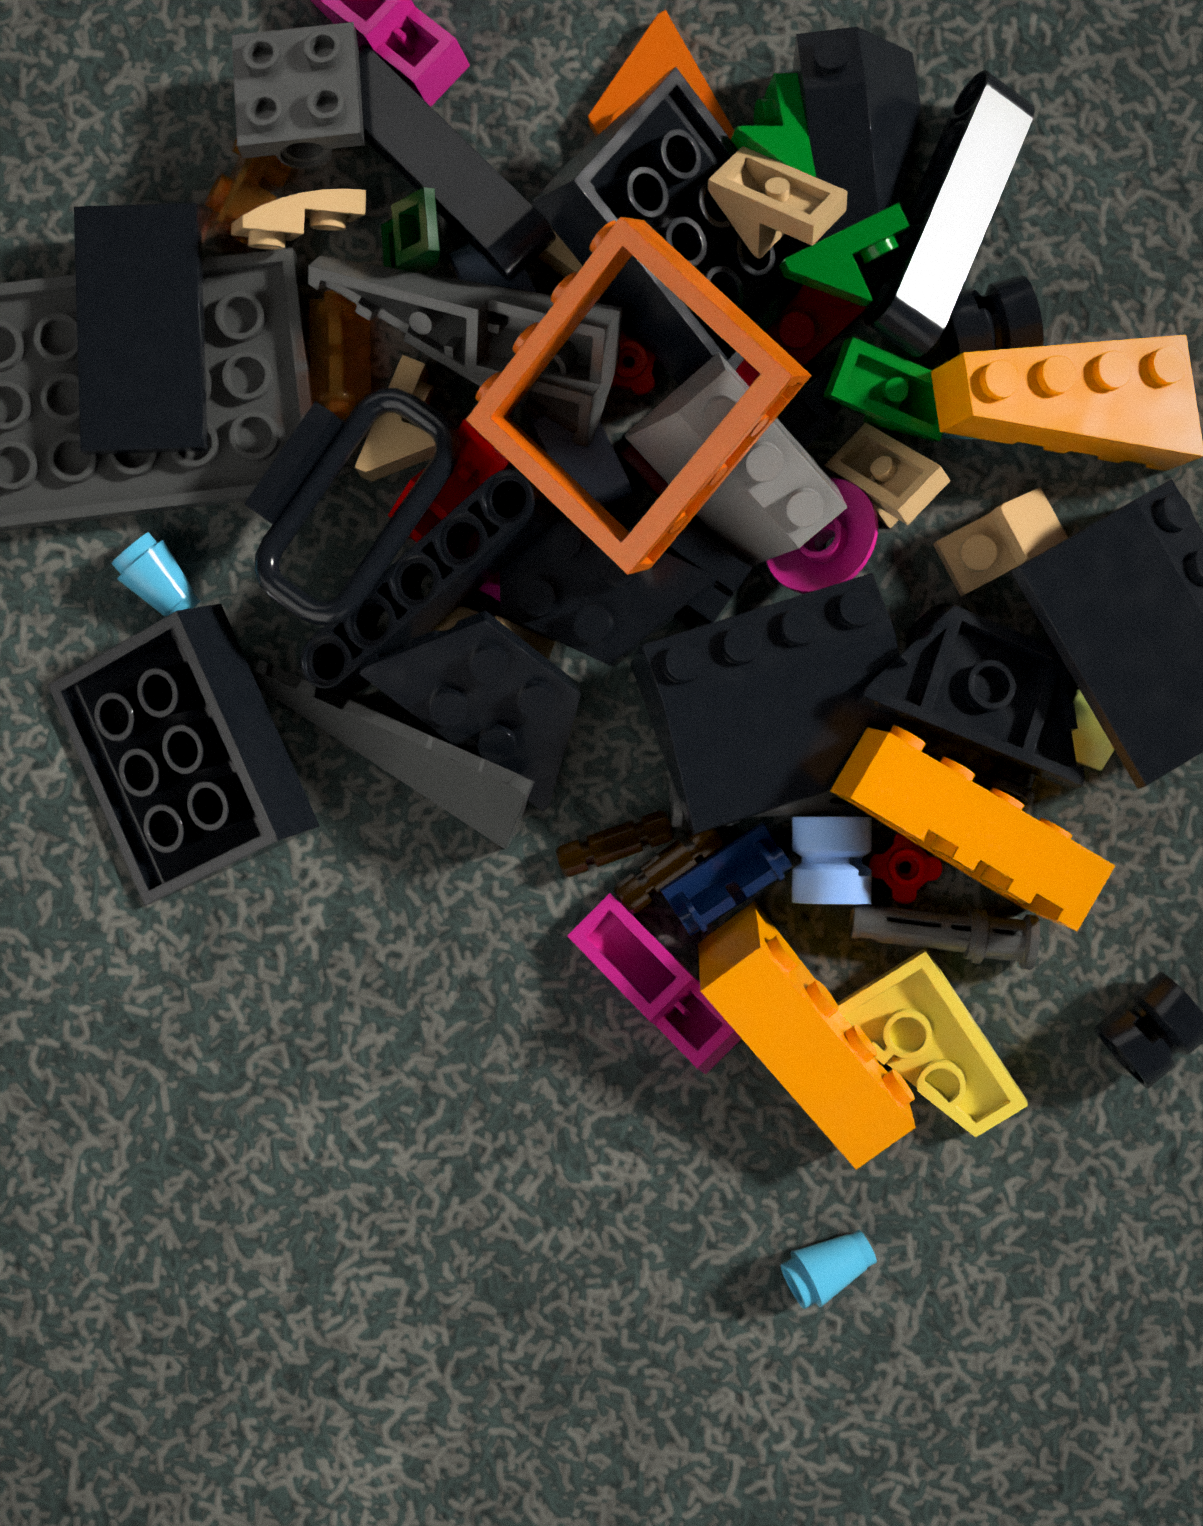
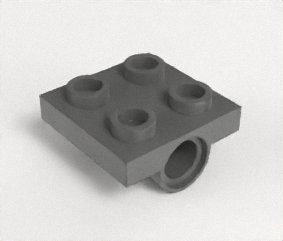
M354 22L232 35L237 147L242 158L276 155L279 161L288 167L312 169L328 163L332 158V149L365 145L358 35Z

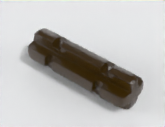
M659 810L642 816L641 822L634 824L633 820L586 836L588 841L579 843L578 840L559 846L556 849V857L562 873L566 877H572L588 871L589 865L596 863L597 867L642 852V847L650 844L653 848L670 842L674 838V831L667 813Z
M712 829L692 836L691 831H688L686 834L689 838L683 843L677 839L640 866L643 872L635 877L631 873L618 882L614 890L625 908L632 914L638 913L653 902L650 898L653 894L658 892L660 896L663 895L660 890L662 887L696 866L703 858L707 859L725 847L724 841L717 830Z

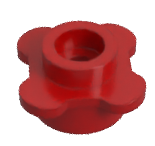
M622 330L619 363L610 389L616 386L624 390H633L636 395H646L655 386L652 370L654 361L657 358L642 339L626 336ZM626 357H632L635 364L628 368L624 366L623 360Z
M899 833L894 836L893 845L888 847L882 854L873 855L868 863V868L872 870V877L882 879L892 889V898L901 904L913 902L916 899L917 890L928 880H937L942 872V864L937 857L928 856L919 845ZM904 861H907L911 866L908 873H902L899 869L900 864Z

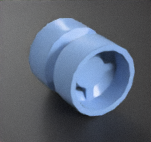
M792 817V851L801 856V863L792 868V903L871 904L872 870L862 864V857L872 851V817Z

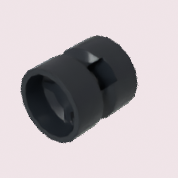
M1018 276L988 285L985 295H980L972 288L960 291L948 322L940 336L947 361L963 352L1043 346L1044 333L1041 311L1034 289L1027 277Z
M1162 972L1157 973L1133 994L1135 1005L1132 1008L1118 1006L1094 1027L1102 1043L1119 1063L1145 1088H1150L1175 1067L1173 1055L1176 1052L1188 1055L1203 1043L1202 1010L1177 983ZM1145 1023L1160 1038L1153 1044L1139 1030Z

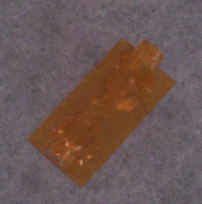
M236 137L231 151L239 155V158L229 177L220 173L206 198L205 206L212 209L206 225L212 228L222 223L223 220L232 223L249 211L276 200L277 197L259 187L258 184L263 177L281 188L292 167L282 164L276 155L242 158L237 147ZM230 224V226H229V228H228V230H227V233H228L230 236H232V235H231V224ZM232 236L233 238L248 244V237Z
M329 290L324 292V299L309 300L310 381L313 403L315 401L333 412L340 420H345L353 407L365 395L371 393L370 321L355 312L357 307L355 303L335 291Z

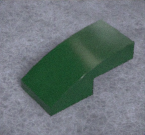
M423 187L392 204V219L381 224L385 267L427 274L438 262L440 250L435 188Z

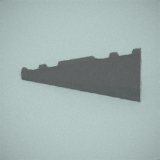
M319 256L308 265V285L317 290L326 286L357 305L355 310L357 314L369 321L378 317L406 334L404 342L480 387L490 376L505 369L515 355L512 348L519 335L535 322L540 323L553 306V303L550 301L551 295L338 258ZM595 303L520 400V402L525 404L522 410L524 413L536 420L543 416L549 418L573 433L571 441L584 447H588L594 439L619 363L623 307Z
M259 659L253 677L260 689L502 848H509L528 805L526 801L535 781L427 734V732L336 692L313 686L306 679Z

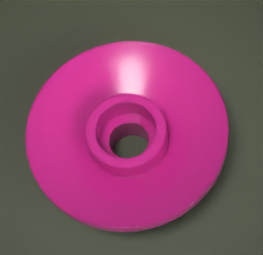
M830 478L837 485L848 508L799 549L766 561L773 576L788 589L806 594L851 580L863 569L871 557L878 536L877 513L870 498L851 482ZM834 537L833 542L823 550L825 543Z

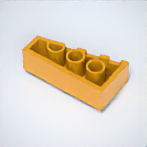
M1186 335L963 352L931 371L939 430L942 433L1012 445L1021 442L1043 446L1045 451L1063 454L1072 451L1098 456V460L1115 463L1130 461L1146 464V468L1165 471L1203 457V441Z
M893 725L889 732L866 728L830 791L1023 910L1074 931L1079 930L1115 868L1114 864L1071 840L1073 835L1060 826L1041 817L1037 820L1022 811L1024 804L1009 794L994 787L988 791L974 783L972 780L975 774L958 762L944 756L939 762L923 753L922 750L926 743L905 729Z
M755 901L698 944L701 993L856 1170L916 1128L910 1106L915 1097L906 1081L896 1070L892 1069L889 1072L885 1070L882 1064L875 1058L877 1052L866 1034L857 1025L851 1026L848 1020L846 1022V1018L842 1017L839 1013L838 1005L830 992L820 981L813 977Z

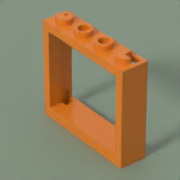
M620 217L617 222L614 220L607 223L595 235L589 248L592 254L578 273L573 272L557 285L550 298L553 306L540 323L535 322L519 335L512 348L515 355L502 372H496L481 385L475 396L479 403L466 420L629 575L651 569L812 375L648 223L640 219ZM633 255L751 364L760 375L632 531L629 532L530 438L509 415Z

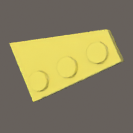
M923 948L837 1003L839 1013L842 1017L846 1018L845 1021L847 1022L848 1020L851 1026L857 1025L869 1038L877 1052L875 1058L878 1061L896 1070L917 1088V1092L975 1138L1028 1106L1027 1099L927 948Z

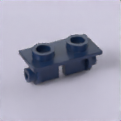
M760 823L660 890L688 934L692 936L700 930L703 933L707 931V925L776 880L780 882L785 880L784 875L791 871L792 865L782 849L777 847L765 825Z

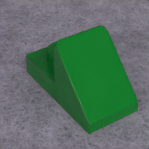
M774 73L764 97L756 101L753 116L754 126L736 127L731 136V141L738 150L744 146L816 177L798 74Z
M897 203L815 243L813 246H809L785 258L779 265V268L784 278L854 304L867 306L873 299L854 257L861 254L866 264L897 249L899 245L895 237L909 227L908 221L900 204Z
M855 337L846 338L823 397L865 414L863 422L869 425L934 442L941 441L943 433L939 430L931 376L932 370Z

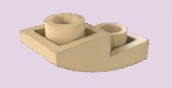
M322 189L282 197L263 204L232 222L231 235L248 237V246L252 248L282 250L285 249L286 241H292L304 234L305 218H310V228L325 231L346 230V222H353L365 215L366 190Z

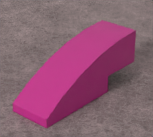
M310 0L334 24L354 22L358 35V46L361 47L365 44L374 51L430 107L470 66L457 39L415 7L412 0Z
M611 893L567 935L623 995L701 1072L707 1074L742 1039L701 993L700 982Z

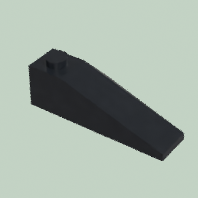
M859 27L796 34L793 73L798 74L816 178L848 191L846 212L817 241L819 242L897 203L901 206L921 104L913 53ZM890 253L866 264L861 254L854 257L868 288L876 287Z

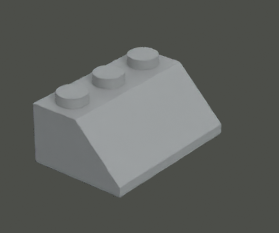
M718 352L629 430L625 437L669 485L749 389V386ZM776 418L696 515L728 550L753 566L799 549L848 507L837 485Z

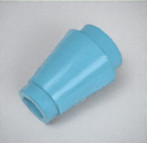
M149 532L132 543L111 563L121 574L117 580L163 616L167 617L175 611L194 608L201 602L195 595L192 586L164 540L157 542Z
M857 1230L851 1234H845L791 1251V1259L780 1266L793 1296L799 1305L806 1309L815 1303L819 1307L825 1305L865 1272L869 1266L875 1264L877 1260L867 1238L860 1230Z

